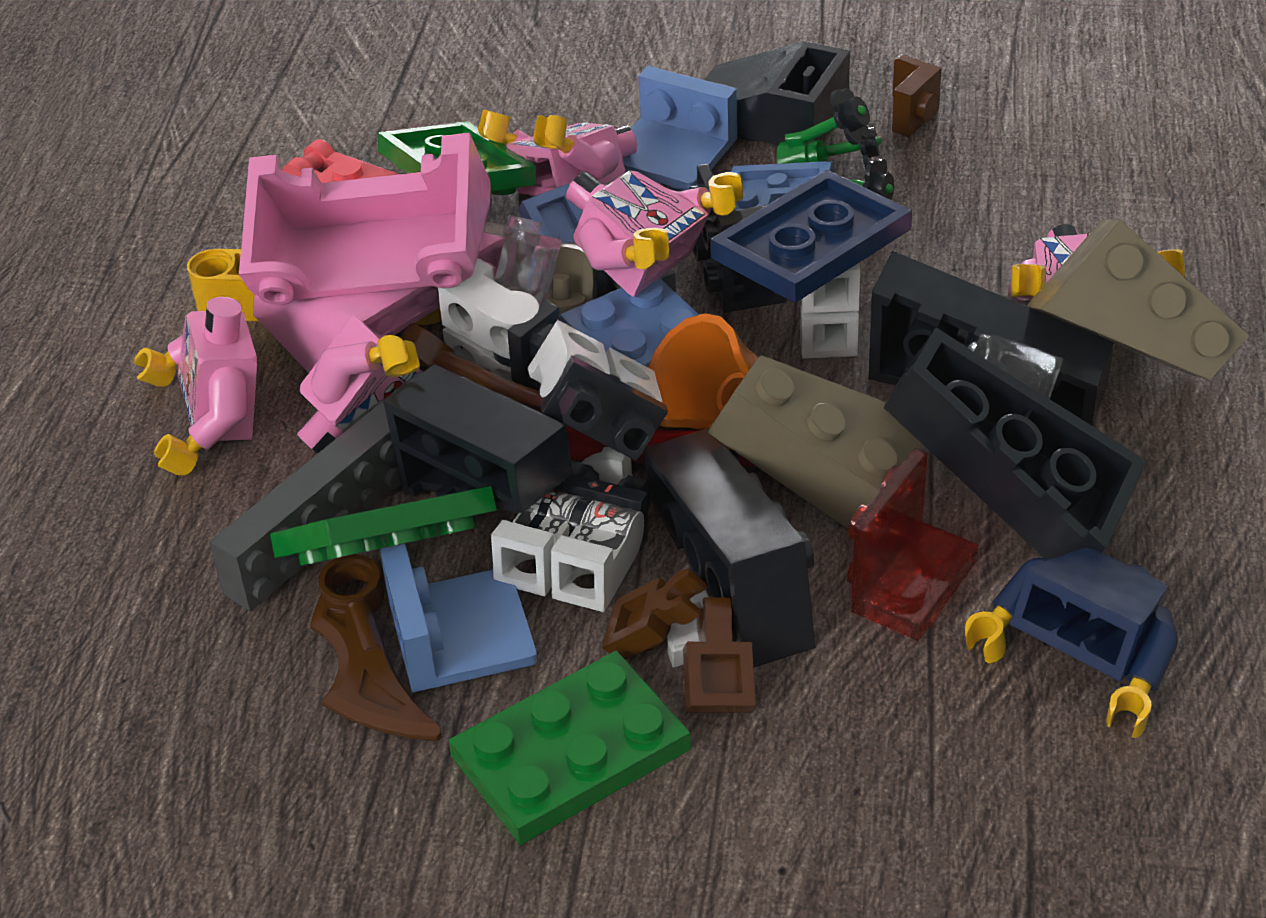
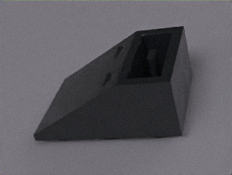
M801 41L715 65L704 80L737 88V136L749 141H762L779 145L780 142L785 141L786 134L806 130L834 117L835 110L832 107L830 96L833 91L849 88L850 50ZM826 133L814 138V140H822Z

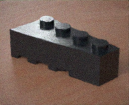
M892 251L872 290L869 380L897 385L912 359L934 329L938 328L1093 426L1108 386L1113 342Z
M938 328L934 329L907 366L883 407L1044 558H1056L1082 548H1092L1103 552L1112 538L1147 462L1144 458Z
M710 428L647 446L643 454L647 480L650 483V499L678 550L684 548L691 571L707 584L711 596L730 598L732 630L736 629L737 642H752L753 667L755 668L816 648L808 569L814 566V554L810 541L804 531H796L787 521L781 504L778 501L771 502L763 492L758 477L754 473L748 474L740 465L735 451L725 447L722 442L707 433Z

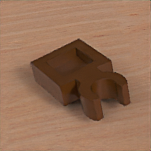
M685 569L676 573L667 583L658 577L616 599L602 648L609 654L617 650L625 660L644 650L656 648L669 634L671 624L676 622L679 625H685L700 615L701 609L692 603L690 599L706 590L707 584L692 571Z

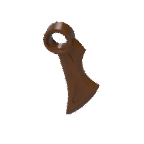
M409 324L400 337L403 341L407 340L415 344L420 363L419 369L423 372L434 364L542 413L540 405L545 398L541 397L540 390L492 373L491 370L456 354L445 342L418 325Z
M359 554L342 556L331 560L320 572L319 588L321 595L310 623L311 629L323 636L332 645L338 657V672L332 687L321 701L322 705L350 721L376 731L412 739L441 740L443 737L440 726L423 711L404 688L391 665L374 616V612L381 606L384 599L380 568L374 560ZM357 579L368 583L361 592L356 594L343 595L336 592L337 587L348 580Z

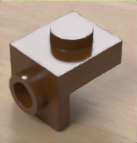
M903 54L894 60L892 90L893 132L910 137L923 123L929 122L939 109L942 67Z

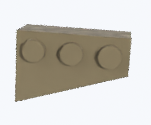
M1102 219L1026 305L1029 308L1109 340L1178 371L1207 380L1213 378L1249 337L1243 329L1130 227L1118 219Z
M760 355L707 432L857 536L889 499L921 445L920 441L883 408L886 402Z

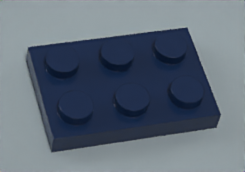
M825 170L711 238V258L788 300L797 303L910 231L912 226V210L834 172Z

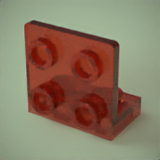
M914 448L900 467L894 465L889 469L882 482L880 492L869 505L862 504L855 512L848 532L849 539L854 541L853 560L848 569L847 582L852 584V613L919 641L976 564L978 544L923 522L927 453Z

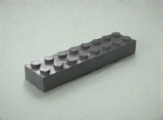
M419 371V372H418L417 374H415L412 378H410L406 383H404L401 387H403L404 385H406L408 382H410L411 380H413L414 378H416L418 375H420V374L423 373V372ZM383 401L209 541L224 596L248 611H252L305 566H300L298 554L275 558L270 538L271 533L325 519L370 511L394 489L400 487L402 482Z

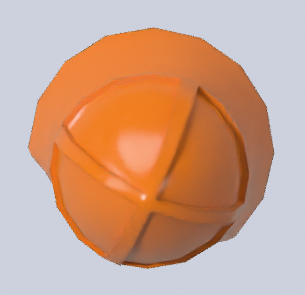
M703 313L684 319L666 334L654 351L648 368L655 372L662 403L666 404L668 409L667 415L660 424L662 427H686L701 430L710 428L758 359L742 343L735 330L721 316Z

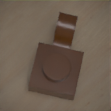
M704 597L703 608H700V615L697 617V633L700 642L687 641L682 649L686 713H751L756 706L752 642H732V609L729 597Z

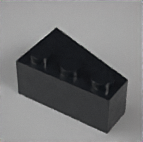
M434 364L383 400L405 495L416 496L423 490L435 491L436 496L439 497L492 486L496 509L523 513L573 474L569 437L565 424Z

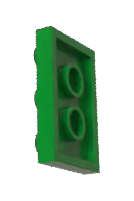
M468 121L378 132V152L407 173L421 172L422 155L433 154L435 160L441 155L442 136L470 133L489 176L491 194L510 195L516 192V188L533 186L536 183V165L509 150L504 144L483 138L478 132V127Z
M492 486L325 519L271 533L270 538L275 558L298 554L301 566L476 528L473 516L496 511L497 509Z
M617 650L448 739L451 757L519 845L526 843L691 750L690 732Z

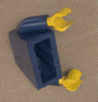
M1082 548L1056 558H1033L1026 561L992 601V605L995 608L993 612L982 611L975 613L968 618L965 624L967 650H971L979 640L988 638L983 648L985 662L987 663L997 662L1006 653L1004 628L1010 622V625L1118 681H1122L1126 677L1130 681V685L1115 690L1111 695L1106 724L1110 728L1114 715L1120 711L1127 710L1133 712L1138 718L1134 726L1132 738L1141 736L1146 729L1151 709L1148 693L1149 691L1158 690L1177 648L1178 636L1172 613L1162 606L1167 593V586L1163 582L1151 577L1149 572L1141 565H1126L1092 548Z

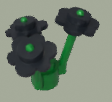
M849 88L836 90L831 93L830 100L835 110L834 117L806 130L786 134L785 141L780 142L777 147V164L828 162V157L861 150L865 167V180H848L890 200L893 197L894 178L892 174L887 172L886 160L878 159L874 161L871 159L872 157L880 156L879 145L882 139L877 136L874 126L867 127L870 122L869 110L865 102L860 97L854 96ZM839 127L843 129L848 141L825 146L822 140L815 141L814 138Z

